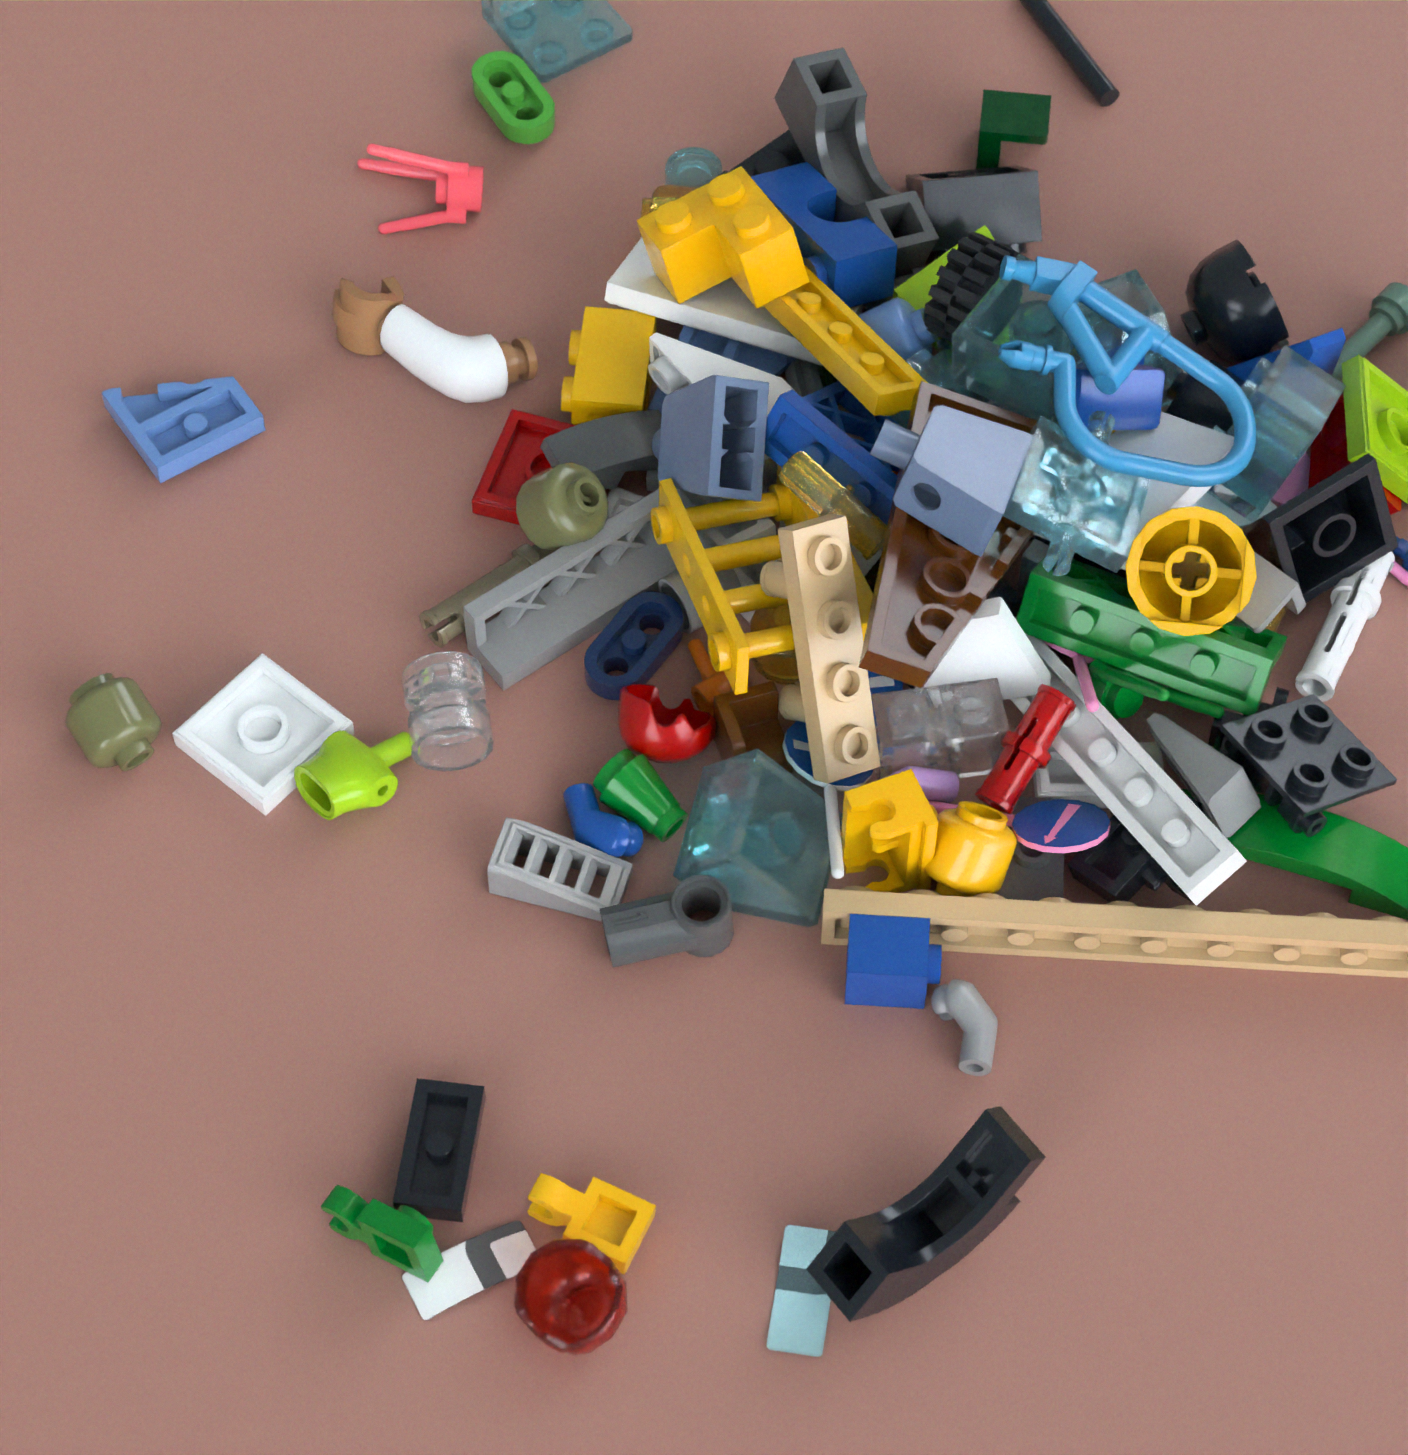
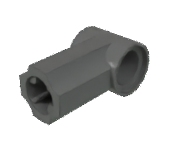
M694 875L684 879L675 888L674 892L600 908L601 920L613 968L684 951L697 957H712L723 952L730 945L734 936L730 893L723 882L709 875ZM699 911H710L717 914L713 919L702 922L689 918Z

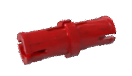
M1041 684L1038 687L1036 696L1015 731H1006L1000 741L1004 749L981 788H978L975 793L980 801L1000 812L1013 814L1015 805L1037 768L1045 769L1049 763L1051 755L1048 753V750L1068 716L1076 708V704H1074L1071 698L1048 685Z

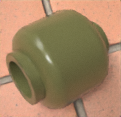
M569 462L557 464L526 481L521 486L516 497V514L520 527L527 538L539 548L554 552L563 546L588 541L603 529L608 518V499L603 485L593 472L583 465Z
M105 673L82 684L70 696L69 702L72 706L66 715V726L94 767L110 768L118 765L121 771H129L138 767L153 755L154 749L151 744L159 735L162 723L133 679L128 677L114 678L112 673Z

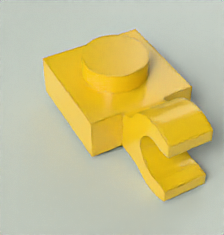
M540 1173L528 1195V1200L532 1201L527 1214L552 1226H567L562 1236V1246L625 1275L655 1217L656 1205L594 1176L585 1193H582L552 1176Z

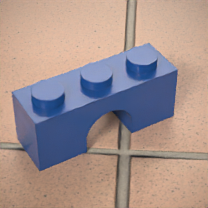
M805 162L750 176L793 227L804 264L849 308L893 296L897 244L868 217L848 222H835L837 189L811 164Z

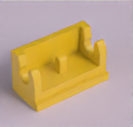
M912 769L844 792L841 828L844 870L848 874L864 872L872 866L884 868L888 873V877L883 881L872 882L866 886L875 892L902 893L914 888L917 890L931 889L932 878L926 873L925 867L935 855L938 820Z

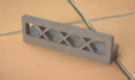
M659 489L607 519L603 529L592 539L559 548L463 606L467 649L503 691L603 630L633 596L643 592H659L660 579L676 570L678 571L667 545H659L656 542L651 523L642 528L647 521L651 520V509L659 507ZM602 549L600 554L593 558L595 553ZM552 580L551 583H550L547 587H545V588L542 589V587L545 585V583H547L548 581ZM501 611L496 618L485 624L486 619Z

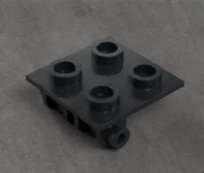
M1315 694L1222 724L1220 728L1228 738L1224 744V748L1228 752L1227 757L1243 767L1257 793L1265 792L1264 801L1269 806L1280 804L1277 811L1289 823L1292 831L1295 833L1303 832L1307 837L1316 835L1326 825L1327 818L1322 814L1325 809L1389 787L1398 780Z

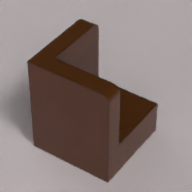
M773 681L750 686L747 689V693L735 695L732 691L714 696V718L717 723L714 741L733 789L793 773L794 768L787 761L782 747L785 735L778 720L779 693Z

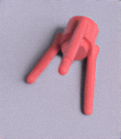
M369 144L367 146L368 154L391 161L360 158L357 162L358 167L364 170L435 181L436 204H447V210L382 223L378 227V231L381 234L403 232L443 223L466 224L467 212H481L484 166H471L467 162L446 161L377 144Z

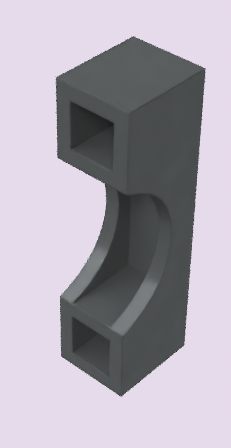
M844 47L793 58L774 99L805 162L811 164L837 189L835 222H848L868 217L897 244L895 277L909 275L910 268L924 265L939 237L916 191L898 192L890 187L879 173L871 155L866 135L865 106L867 93Z

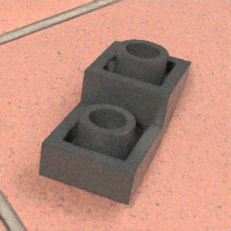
M644 410L598 418L544 438L540 448L551 467L569 462L583 465L598 477L604 489H615L625 471L658 470L659 460L652 451V438L656 431L661 428L662 415L659 410Z

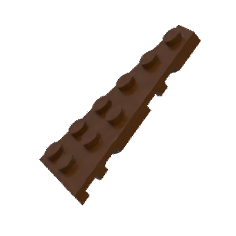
M924 381L920 382L913 397L907 429L921 435L933 408L944 405L1033 435L1034 438L1004 514L981 557L899 509L892 500L859 668L919 688H923L1087 460L1068 441L1061 428ZM900 468L898 470L894 494L904 473V470Z

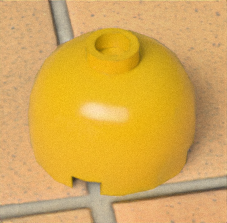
M1197 505L1170 508L1148 520L1132 540L1125 563L1127 588L1140 613L1159 629L1182 636L1210 634L1232 621L1248 604L1257 578L1254 551L1242 529L1221 512Z

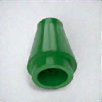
M628 748L621 750L603 766L593 781V786L601 793L599 799L601 803L631 822H635L651 835H655L661 842L671 838L688 818V813L680 807V803L644 754L636 756Z

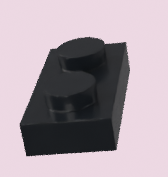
M417 1078L393 1198L394 1209L397 1210L400 1205H406L417 1210L426 1218L463 1222L486 1100L484 1086Z

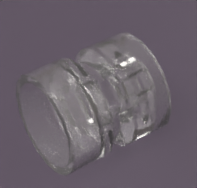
M444 651L421 656L409 663L402 672L401 682L404 705L410 714L407 728L411 756L418 765L430 770L456 771L474 766L485 760L493 751L494 740L490 713L486 708L484 672L478 659L466 653Z

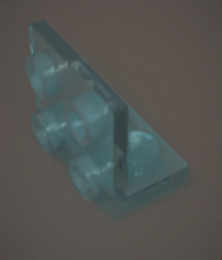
M481 0L484 20L514 54L524 60L541 83L551 81L633 39L632 28L606 0Z

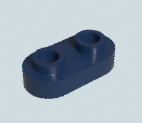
M650 591L637 594L624 604L585 653V680L588 687L596 695L608 700H619L621 688L630 684H646L682 639L683 612L677 601L667 594ZM648 628H656L661 632L646 634L643 631ZM611 671H622L625 673L620 676L608 675Z

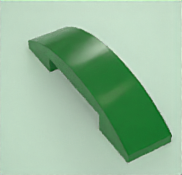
M1181 789L1185 794L1193 798L1187 789ZM1257 794L1261 808L1231 837L1227 838L1247 860L1351 889L1348 903L1408 920V847L1372 828L1324 810L1322 814L1327 818L1326 825L1316 835L1307 837L1303 832L1295 833L1292 831L1289 823L1277 811L1280 804L1269 806L1264 801V795Z

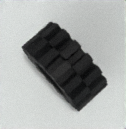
M971 232L968 238H961L958 241L957 250L952 248L948 253L947 265L945 267L940 266L936 274L939 276L937 284L931 285L928 295L932 296V299L925 304L924 313L928 314L924 319V324L928 327L927 330L969 352L975 353V350L980 351L983 349L986 341L991 342L996 336L995 328L997 326L1002 327L1006 321L1004 314L1008 308L1012 309L1016 301L1012 298L1013 294L1020 290L1022 283L1011 279V281L1000 279L999 274L1003 257L1009 255L1014 256L1016 260H1023L1022 255L1018 251L980 233Z

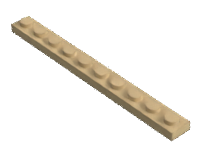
M864 886L824 889L821 944L847 946L850 914L930 918L929 944H941L942 951L1408 978V922L1392 916L1361 920L1337 918L1335 915L1324 912L1310 913L1305 916L1274 915L1268 911L1254 908L1244 909L1239 912L1205 911L1203 908L1195 905H1179L1170 909L1138 907L1136 904L1128 901H1113L1105 905L1072 903L1060 897H1048L1039 901L1006 899L993 893H982L973 897L945 896L925 889L912 890L907 893L875 892Z

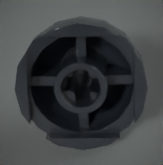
M1237 239L1205 257L1190 274L1185 291L1189 311L1181 314L1180 317L1195 346L1206 342L1218 357L1231 362H1244L1288 346L1289 342L1286 339L1289 338L1282 315L1266 282L1261 284L1253 271L1247 273L1246 270L1256 266L1243 244Z

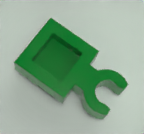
M336 1185L321 1205L324 1212L334 1216L329 1226L335 1232L352 1240L359 1239L368 1244L373 1255L426 1282L431 1280L444 1261L432 1233L434 1230L433 1225L424 1215L409 1206L400 1205L396 1210L374 1198L370 1203H367L358 1194L341 1185Z

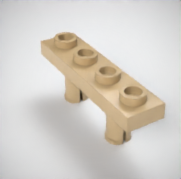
M828 514L778 528L782 558L777 559V561L771 560L762 567L760 573V585L767 596L788 599L800 681L795 682V685L788 684L784 686L779 694L778 708L785 719L806 723L813 778L828 784L881 766L868 671L859 668L864 642L846 516Z

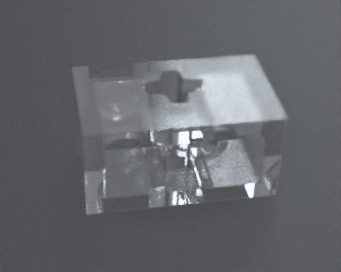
M998 678L871 694L881 764L880 767L875 768L877 780L906 766L954 771L958 778L988 775L1004 749L1000 741L1010 731Z

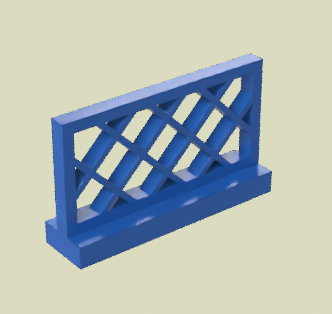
M839 381L804 397H801L793 389L779 395L767 416L765 454L838 515L846 516L847 522L882 551L897 475L892 471L898 472L899 468L869 454L885 419L896 424L898 423L890 416H874ZM837 403L841 404L850 413L840 411ZM846 433L862 437L864 441L851 438Z

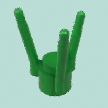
M1094 660L1087 665L1098 701L1115 719L1128 718L1134 715L1141 707L1144 696L1167 701L1215 718H1222L1225 714L1224 708L1219 705L1150 681L1142 676L1099 660Z

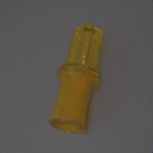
M798 451L786 461L779 473L780 481L814 510L819 517L828 514L846 516L850 544L862 553L866 560L871 559L883 547L887 524L853 495L855 487L851 484L845 487L841 485L805 452Z

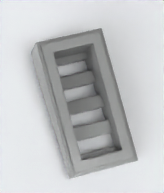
M1154 713L1146 720L1150 733L1166 762L1191 796L1201 803L1208 819L1226 838L1231 837L1261 808L1260 800L1242 766L1162 714Z
M506 817L488 864L489 893L602 922L600 908L622 904L633 872V864L537 825ZM518 855L527 857L524 868L514 865ZM544 861L554 864L549 879L539 875ZM570 868L580 870L574 889L564 885ZM596 874L607 877L600 898L589 895Z

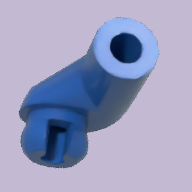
M574 784L564 791L563 798L575 841L617 858L621 856L632 857L639 852L644 840L640 826L635 822H627L623 817L600 811L595 790L591 784Z

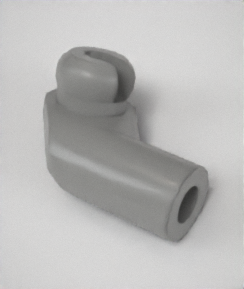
M953 979L949 984L939 985L934 990L931 999L934 1012L940 1014V1018L944 1021L955 1019L963 1030L959 1069L969 1075H988L992 1070L998 1027L996 1015L973 984L965 980Z

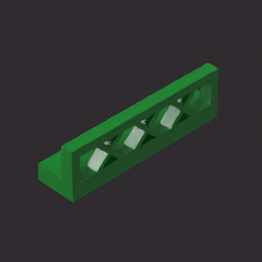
M1049 551L1031 571L1016 618L1020 627L1027 635L1248 716L1257 713L1271 671L1280 658L1288 636L1268 629H1264L1260 633H1254L1235 618L1210 634L1182 636L1159 629L1140 613L1128 591L1127 578Z

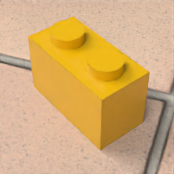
M585 306L582 330L572 329L569 340L568 361L569 365L576 366L574 376H564L561 392V411L571 412L573 425L611 415L648 410L653 380L648 371V365L650 364L649 337L656 333V317L634 310Z

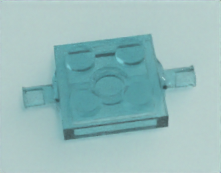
M1095 411L1089 416L1087 428L1099 440L1109 445L1108 442L1115 426V419L1109 414L1102 424L1106 412ZM1040 416L1029 433L1034 438L1003 517L1050 540L1047 554L1043 560V567L1048 573L1056 563L1053 575H1066L1070 571L1074 552L1117 573L1129 556L1151 479L1113 472L1093 463L1073 447L1062 432L1059 424Z

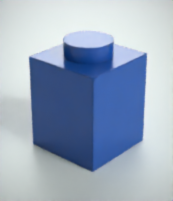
M850 914L845 1004L924 1009L927 984L939 985L941 976L942 945L929 944L930 918Z

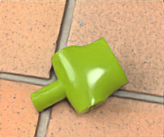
M346 731L334 732L323 742L319 753L309 761L295 767L294 778L297 789L307 804L326 820H332L350 811L381 806L390 800L398 787V779L389 767L415 754L414 741L407 732L403 731L369 748Z

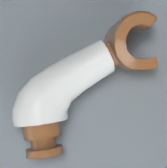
M394 276L382 279L381 293L362 291L355 286L354 281L344 278L340 279V288L335 289L332 317L337 325L336 336L342 346L356 354L368 356L382 355L387 352L414 376L450 398L464 403L487 402L502 398L506 394L507 386L516 383L518 378L522 381L534 379L537 375V357L529 339L526 337L515 338L510 344L508 341L497 342L491 334L462 336L451 333L404 305L403 289Z

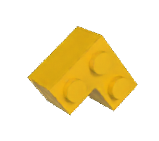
M742 166L715 177L709 183L674 201L661 205L657 210L636 220L654 273L678 304L732 277L756 309L809 282L793 227Z

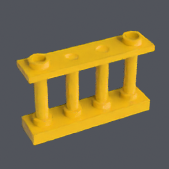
M778 464L776 484L770 485L769 492L762 493L761 502L729 499L685 508L670 478L659 480V507L652 508L650 513L655 540L659 545H667L708 635V650L713 668L716 672H725L735 695L747 693L749 659L795 650L791 624L743 633L735 614L788 604V599L767 596L762 590L760 583L723 590L715 572L765 563L771 560L775 561L782 558L779 535L704 549L696 531L772 516L777 522L784 521L785 525L789 526L832 514L824 502ZM851 552L864 642L873 593Z

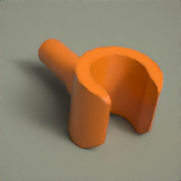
M693 639L688 643L687 647L703 681L691 687L692 697L699 710L709 712L714 717V696L728 693L732 688L725 672H716L713 668L700 639Z

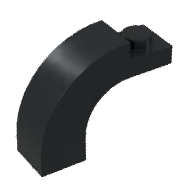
M1001 1106L986 1109L929 1177L906 1196L887 1208L870 1215L844 1221L806 1270L849 1322L886 1310L915 1294L957 1264L993 1232L1020 1203L1015 1194L1046 1157Z

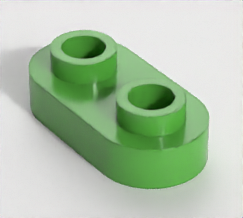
M507 51L490 52L476 60L472 67L473 93L503 135L509 140L520 144L537 143L550 136L555 128L554 101L524 60L518 55Z

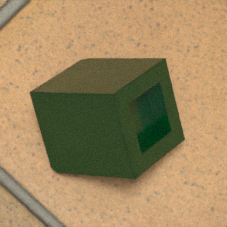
M984 89L976 169L999 167L1001 141L1038 145L1046 144L1049 132L1052 95Z

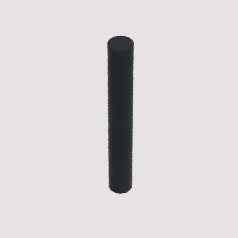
M1019 0L1102 107L1113 104L1119 97V91L1048 0Z

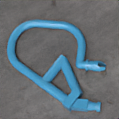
M1009 255L1003 257L999 274L1001 280L1011 281V279L1029 285V291L1052 295L1047 304L1048 308L1065 331L1093 377L1096 387L1102 393L1114 394L1146 353L1151 350L1155 354H1160L1215 392L1228 407L1233 419V446L1223 459L1212 464L1192 465L1122 451L1099 440L1082 422L1076 407V362L1072 355L1054 351L1053 346L1044 344L1042 347L1020 340H1012L1001 344L998 358L1009 368L1037 371L1041 376H1047L1049 372L1054 373L1053 403L1055 416L1062 432L1077 451L1093 463L1113 472L1189 487L1219 485L1233 479L1244 470L1252 458L1256 445V420L1247 396L1228 374L1171 336L1170 332L1096 283L1094 279L1098 272L1080 260L1077 264L1040 256H1037L1035 261L1016 260L1014 256ZM1078 302H1081L1129 335L1111 358L1077 305Z

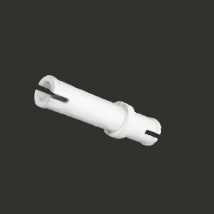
M1392 552L1357 571L1350 577L1342 578L1334 586L1330 595L1332 607L1316 637L1302 670L1295 679L1297 680L1295 687L1304 697L1315 694L1322 702L1328 701L1333 697L1334 689L1354 650L1366 620L1376 616L1382 600L1379 592L1388 573L1394 566L1395 556Z

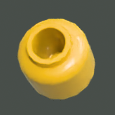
M960 801L957 808L943 810L938 815L935 855L926 865L925 871L932 879L938 882L936 891L940 895L973 897L982 893L995 894L1002 887L1017 845L1016 836L1006 826L1008 822L1007 816L1000 811L980 803Z

